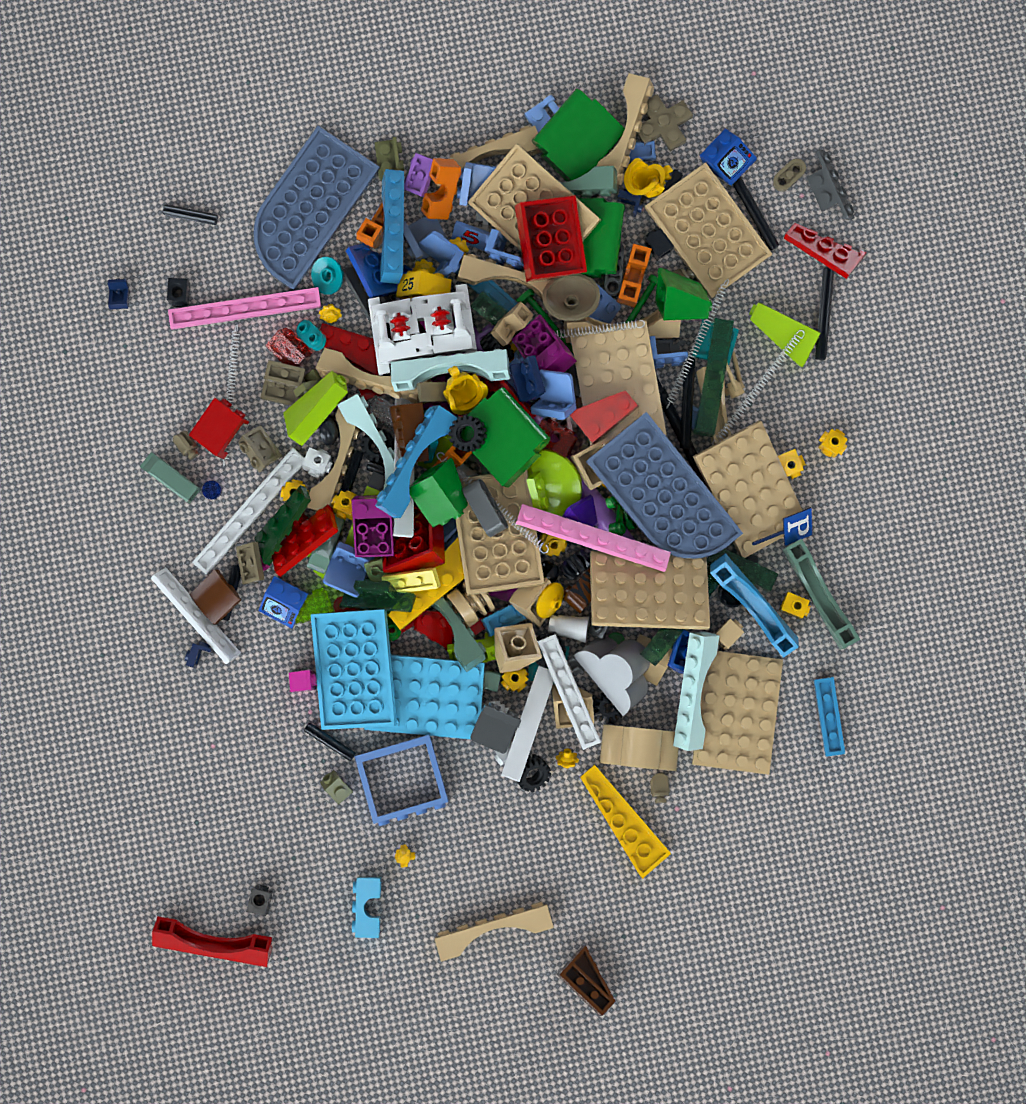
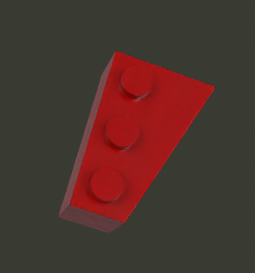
M624 390L578 408L570 416L590 441L595 444L639 406L627 391Z

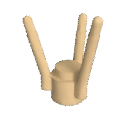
M734 351L732 358L737 380L734 379L726 359H723V364L731 381L727 384L728 388L725 387V395H730L731 399L745 393L743 389L745 386L742 382Z

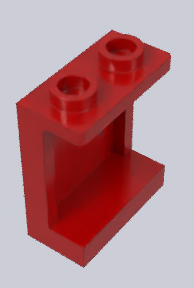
M214 397L189 433V436L216 457L225 459L228 454L225 451L226 447L242 424L248 425L249 421L245 418V413L239 409L234 410L231 408L232 404L224 398L219 400Z

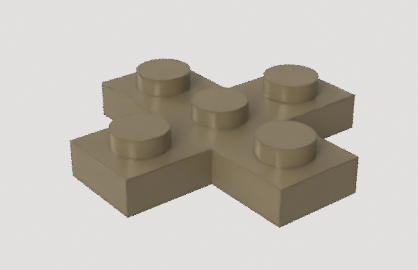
M658 94L648 99L646 115L649 120L642 123L640 132H637L644 146L646 143L654 141L659 137L662 138L670 152L685 144L686 138L678 126L692 119L693 114L684 100L667 109Z

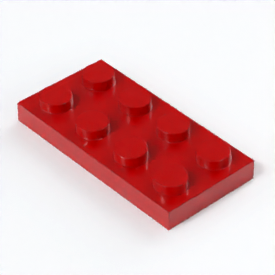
M327 504L322 509H319L315 515L304 521L301 526L281 541V549L279 552L275 551L272 555L274 570L278 576L284 575L338 532L332 507Z

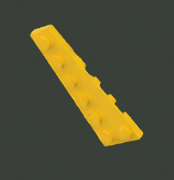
M458 537L445 551V563L435 567L441 586L437 589L408 592L388 614L400 631L464 580Z
M593 765L580 778L638 874L643 879L671 853L601 771Z

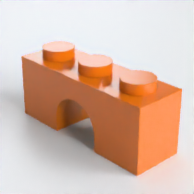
M433 158L429 176L436 184L441 185L436 192L424 194L421 211L427 219L448 220L453 208V198L457 193V182L461 176V167L454 159Z
M633 243L617 298L618 303L631 307L636 306L652 248Z

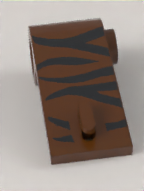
M590 568L573 587L569 585L564 590L563 600L579 614L591 602Z

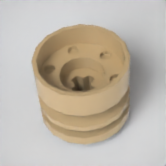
M463 582V594L455 588L446 594L445 597L453 605L452 609L454 612H458L464 620L463 624L466 627H471L479 621L476 614L477 611L486 616L487 612L484 606L490 612L495 610L489 593L467 595L465 582Z

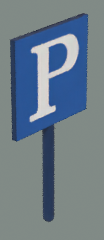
M807 508L783 518V530L754 541L752 545L755 546L784 534V546L811 536L812 508Z

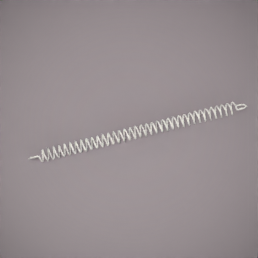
M719 293L716 294V297H715V298H718V299H720V300H723V299L717 297V295H720V296L724 297L723 295H721V294H719ZM679 377V378H676L677 381H675V383H676V382L682 383V382H680L678 379H681V380H684V379H682V378H680V377ZM673 390V391H670L671 394H669V396H670V395L676 396V395H674L672 392H675V393H678V392H676V391H674V390Z
M592 326V333L590 332V327H588V328H589V333H590V334H593V332H594L593 326Z
M236 325L238 331V325ZM235 327V331H232V333H233V332H236V327ZM233 333V335H240V334H235V333ZM231 335L233 337V335ZM233 337L232 339H240V338ZM231 339V340H232V339ZM232 340V342H239V341H234V340ZM231 342V344H233V343ZM233 344V345H231V346H239V345ZM230 346V347H231V346ZM231 347L232 349H238V348ZM230 349V351H232V349ZM232 351L231 353H238V352ZM230 353V354H231V353ZM231 354L232 356H238V355H233V354ZM230 356V358H231V356ZM231 358L230 360H238V359ZM229 360V361H230V360ZM230 361L231 363H237V362H232V361ZM229 363V365H230L231 363ZM231 365V366H229V367H237V366ZM229 368V369H231V368ZM231 369V370H236V369ZM229 370L228 372H230L231 370ZM230 372L229 374H237V373ZM228 374V375H229V374ZM229 375V376H231V375ZM231 376V377H235V376ZM228 377V379H229L230 377ZM229 379L228 381H236V380ZM227 381V382H228V381ZM228 382V383H230V382ZM234 383L227 384V386H228V385H231V384H234ZM234 384V385H235V384ZM228 386V388H235V387ZM227 388V390H229V389ZM229 390V391H227L226 393H228V392H235V391ZM228 393V395H234V394ZM226 395V397H228V396ZM228 397V398H226V400H227V399H234V398ZM228 400V401H229V400ZM229 401V402H234V401ZM232 405V406H234V405ZM228 444V445H230V444ZM226 447V448H230V447ZM225 450L226 452H230V451ZM227 454V455H229V454ZM225 457V459H229ZM223 459V466H225V461H224V459Z
M794 335L791 342L795 343L793 339L797 340L795 337L797 335ZM783 349V352H781V355H778V357H779V356H782L783 358H785V357L782 355V353L785 354V355H787V354L784 352L785 349ZM767 374L763 375V378H761L760 382L764 383L762 380H766L764 376L768 377L769 379L771 378ZM735 414V415H732V418H729L730 421H727L728 424H725V426H726V425H729L730 427H732V426L729 424V422H731L732 424H734V423L731 421V419H733L734 421L737 422V420H735L733 416H735V417L738 418V419H740V418H739L736 414Z
M439 452V453H442V452ZM438 453V454H439V453ZM442 453L444 455V453ZM437 454V458L441 461ZM448 456L443 461H445L448 458ZM441 461V462H443V461ZM455 464V465H456V464ZM458 466V467H459V466ZM458 467L456 468V470L458 469ZM460 469L457 473L459 474V472H460L462 469ZM463 471V472H462L460 475H458V476H460V479L463 478L462 481H465V484L468 483V485H469V483L472 481V479L467 482L468 478L470 477V476H469V477H467V478L464 480V478H465V476H466L467 474H465V475L461 478L462 474L464 473V471ZM497 500L495 502H497ZM498 503L497 505L499 506L500 503ZM502 505V506H503V505ZM501 506V507H499V509H501V508H502V506ZM505 508L501 511L502 513L505 510ZM508 510L503 514L504 516L506 515ZM509 513V514H508L506 517H504V518H506V521L509 520V523L512 522V524H513V522L516 520V518L513 519V520L510 522V520L512 519L513 515H512L509 519H507V518L509 517V515L511 514V513ZM516 522L514 523V524H515L514 528H516V527L519 528V527H520V525L516 526V525H517ZM513 524V525H514V524ZM522 526L520 529L517 528V530H520V533L523 532V535L526 534L525 538L529 537L528 540H531V543L534 542V545L537 544L536 548H538L539 546L541 548L544 542L538 546V544L541 541L539 540L535 544L538 537L534 541H532L535 537L534 535L532 538H530L533 532L527 536L530 530L524 534L527 528H525L522 532L521 530L524 526ZM546 545V546H547V545ZM547 546V548H548V546ZM539 548V550H540V548ZM548 548L547 552L549 551V548ZM540 550V551H541V550ZM541 551V552H542V551ZM542 552V553H547V552Z

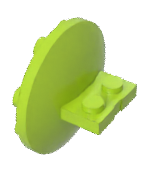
M542 449L539 452L541 456L527 469L528 478L526 480L532 506L562 517L569 506L581 500V477L574 464L567 457L550 449Z

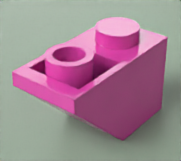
M314 671L290 672V692L315 690L317 678Z

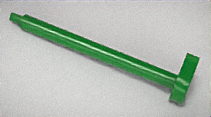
M650 274L647 280L650 283L625 323H628V321L629 323L633 322L653 289L657 286L656 276Z
M532 289L527 290L516 299L518 303L522 301L524 305L529 302L538 315H541L556 334L558 330L559 337L561 336L559 328L533 298L535 293ZM561 336L560 339L564 342V344L568 347L570 352L574 355L572 344L566 343L565 337L562 338Z

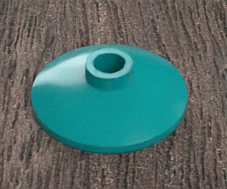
M321 257L314 263L311 271L314 287H318L319 292L325 295L334 294L340 289L343 282V271L340 264L334 258Z

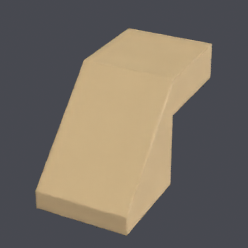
M521 301L498 321L491 334L502 346H505L517 331L527 326L533 317V313Z

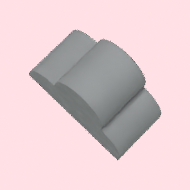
M597 637L574 655L575 659L622 716L628 713L646 696L648 684L643 674L650 666V656L646 648L638 641L628 639L617 644L609 637H605V639Z

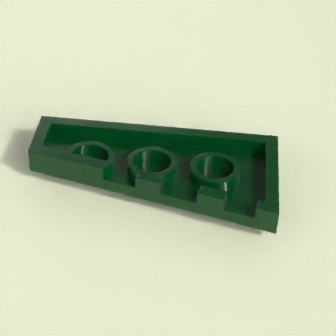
M300 485L255 536L254 539L258 542L264 564L270 566L273 561L271 557L275 551L279 552L282 545L280 543L284 536H289L292 531L293 522L300 519L310 503L311 498L306 487Z

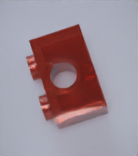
M550 418L547 421L542 419L539 426L550 437V441L545 447L568 458L578 440L574 436L576 432L567 427L564 430L558 428L559 423ZM554 432L560 433L561 437L558 442H552L551 440Z

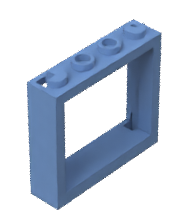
M430 735L354 756L373 824L378 823L379 826L390 823L389 819L397 817L398 821L409 818L408 814L416 812V815L427 813V808L441 809L446 807L445 803L449 802ZM426 744L441 798L378 816L363 762Z

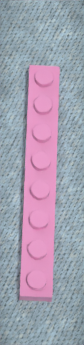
M316 287L169 309L168 314L170 328L173 330L320 308L321 300L319 288Z
M524 504L521 505L516 521L518 525L663 572L667 569L671 554L669 551Z

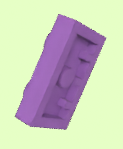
M415 153L410 163L409 173L404 179V190L424 197L431 182L429 173L433 159Z

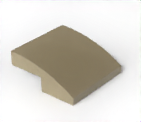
M268 360L260 398L283 405H293L300 398H296L294 390L304 383L306 369Z

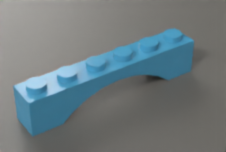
M385 169L382 178L383 244L380 282L399 284L403 275L404 171Z
M440 405L427 409L424 414L426 418L416 428L415 437L406 445V452L397 461L395 472L388 477L386 481L387 486L376 498L377 503L375 506L393 518H401L410 503V477L416 460L428 445L438 438L448 435L451 431L449 429L450 426H454L452 422L457 420L455 415Z
M726 553L710 564V574L749 611L771 644L783 658L799 647L798 636Z

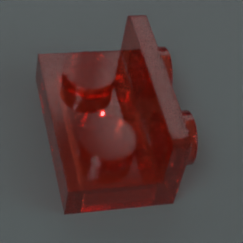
M288 328L279 329L265 345L281 363L299 367L306 358L312 355L309 347L296 337V334Z

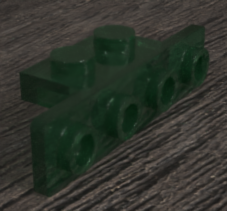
M355 580L353 587L359 596L353 597L344 593L341 606L345 608L411 612L416 595L414 593L397 592L388 581Z

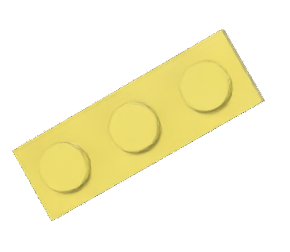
M435 567L384 574L381 577L386 595L437 589L441 586Z

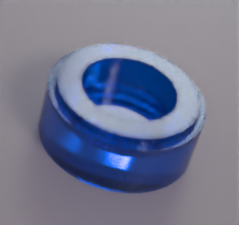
M210 480L204 483L202 493L207 499L216 500L221 496L222 488L219 483Z

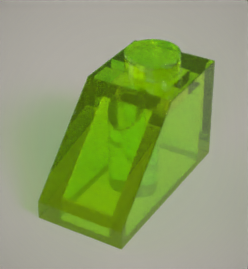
M323 588L313 590L312 594L307 596L295 619L296 624L311 621V614L335 612L329 592L327 590L323 591Z

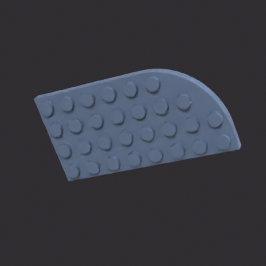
M320 126L316 127L267 196L257 213L254 224V243L262 264L273 277L293 291L300 284L380 169L378 165Z
M647 412L586 460V463L647 539L657 548L671 552L670 555L691 559L707 557L723 550L743 534Z

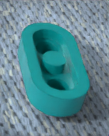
M303 320L298 324L296 333L309 348L319 351L325 346L326 336L314 323L309 320Z

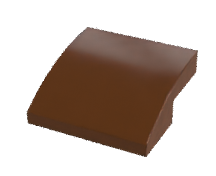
M216 569L189 594L201 612L213 625H217L241 601L235 588L232 585H228L220 570Z

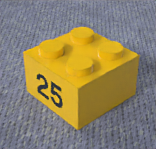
M418 269L416 272L407 271V273L402 275L397 286L396 297L401 299L410 298L411 300L419 296L450 293L452 280L444 278L445 275L431 274L427 269Z

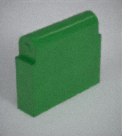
M575 89L532 139V142L543 153L541 157L565 181L569 182L583 176L596 167L598 162L603 159L623 135L625 128L595 98L590 99L584 92Z
M578 198L601 219L583 241L587 272L580 274L586 275L589 278H601V274H616L625 205L607 202L604 198Z
M504 387L497 390L489 399L485 397L467 415L478 418L480 422L484 423L483 427L487 430V432H484L487 435V439H483L485 441L484 445L481 444V448L475 449L476 451L472 453L504 487L509 488L541 456L539 452L550 441V437ZM467 426L462 430L461 436L464 441H470L474 437V430L471 426Z

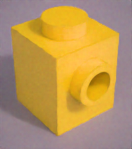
M787 592L779 611L795 618L803 619L804 616L807 617L811 606L808 605L810 600Z

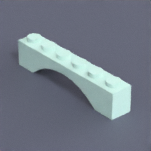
M495 349L487 352L457 353L450 356L438 355L432 358L419 357L414 360L401 359L391 362V383L395 392L414 390L417 388V383L425 382L440 374L449 373L447 369L453 366H457L459 372L476 373V375L482 376L489 381L509 380V357L506 349Z
M356 394L339 403L338 407L346 422L364 431L378 447L385 467V489L388 477L394 473V452L391 447H386L384 441L387 439L382 430L378 431L375 427V424L378 422L373 413L368 414L366 410L368 404L364 396L359 397Z
M706 631L689 633L673 746L686 751L703 749L706 730L701 717V693L708 669L717 655L719 635Z

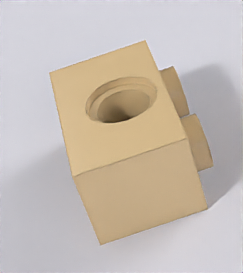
M736 619L727 620L714 633L719 635L718 645L723 650L729 649L744 633L742 630L743 626Z

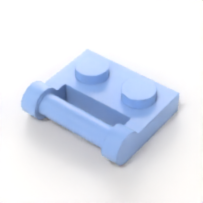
M549 95L538 105L524 113L531 126H536L538 132L550 120V116L545 111V108L549 106L554 114L559 109L552 95Z

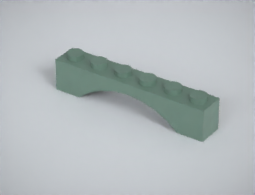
M597 166L583 176L561 184L574 195L592 197L593 194H600V196L607 197L617 193V170L614 166Z
M803 539L784 548L782 551L838 648L842 650L859 641L860 638L854 627L842 612L823 581Z
M443 597L440 598L432 607L438 610L450 624L454 633L455 657L465 671L468 672L486 659L484 653L486 649L480 641L477 643L473 637L475 635L473 631L463 625L464 620L458 612L454 613L451 609L453 605L447 597L445 599Z

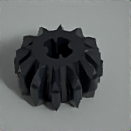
M583 549L575 552L560 565L562 574L568 580H573L590 567V556Z
M602 692L600 693L602 701L597 697L594 699L600 703L599 705H593L594 709L599 708V711L594 712V716L601 713L598 721L601 722L606 717L605 722L609 724L611 717L612 721L616 723L615 715L620 718L623 716L614 705H612L613 712H605L604 704L612 702Z

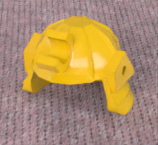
M635 158L625 171V188L633 195H646L648 198L659 196L665 189V180L671 179L669 173L673 172L670 165L664 167L660 164L648 165L642 159Z
M457 366L447 369L451 377L447 380L446 390L443 391V394L450 405L451 411L457 415L470 413L485 397L487 398V385L480 381L476 373L470 375L467 372H459Z

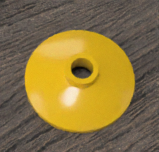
M553 582L542 591L536 605V612L539 617L543 619L549 618L560 608L564 596V589L561 584Z

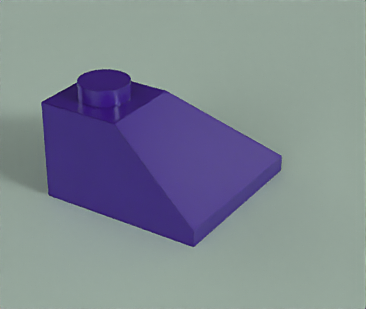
M590 494L569 506L562 517L595 527L598 521L593 496Z

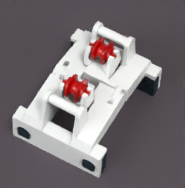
M467 284L455 285L456 292L419 296L411 300L408 298L381 303L379 297L368 299L379 376H391V362L401 359L414 360L419 357L426 358L433 355L438 356L462 352L468 354L477 351ZM453 312H454L455 323H456V328H455V329H454L453 318H452V313H453ZM418 321L425 322L426 333L420 334ZM388 322L390 325L391 339L388 338L386 323ZM411 339V340L401 341V342H396V343L393 342V341Z

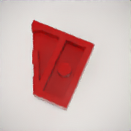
M424 611L415 619L414 630L424 634L431 641L438 643L445 650H447L448 644H452L453 630L447 619L440 612Z

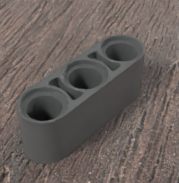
M621 242L617 265L619 271L616 274H604L603 290L612 298L618 297L622 286L624 246ZM613 284L617 287V291L610 292L607 287Z
M479 478L462 489L465 498L489 537H493L508 528L506 519L482 479Z

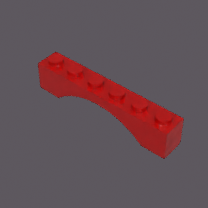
M157 916L152 930V946L267 967L272 951V937L257 934L238 938L214 937L192 930L178 920Z

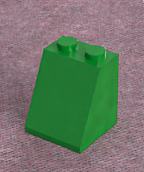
M658 268L655 303L663 320L708 319L709 311H712V301L709 300L707 291L703 289L701 283L664 268Z
M452 458L424 471L409 486L410 496L432 527L438 524L443 526L451 518H454V520L464 514L463 510L468 506Z

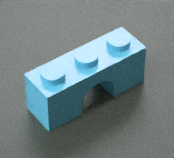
M357 877V881H353V893H356V901H353L352 913H356V921H352V933H355V938H379L380 916L369 915L365 909V904L369 899L381 897V877Z

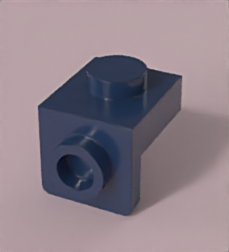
M627 189L619 190L617 201L635 206L632 217L636 218L637 212L641 213L644 202H641L642 195H633Z
M108 280L109 310L128 309L130 290L127 280Z
M199 641V644L193 643L191 650H188L185 656L186 666L197 668L202 650L213 653L214 650L207 643Z

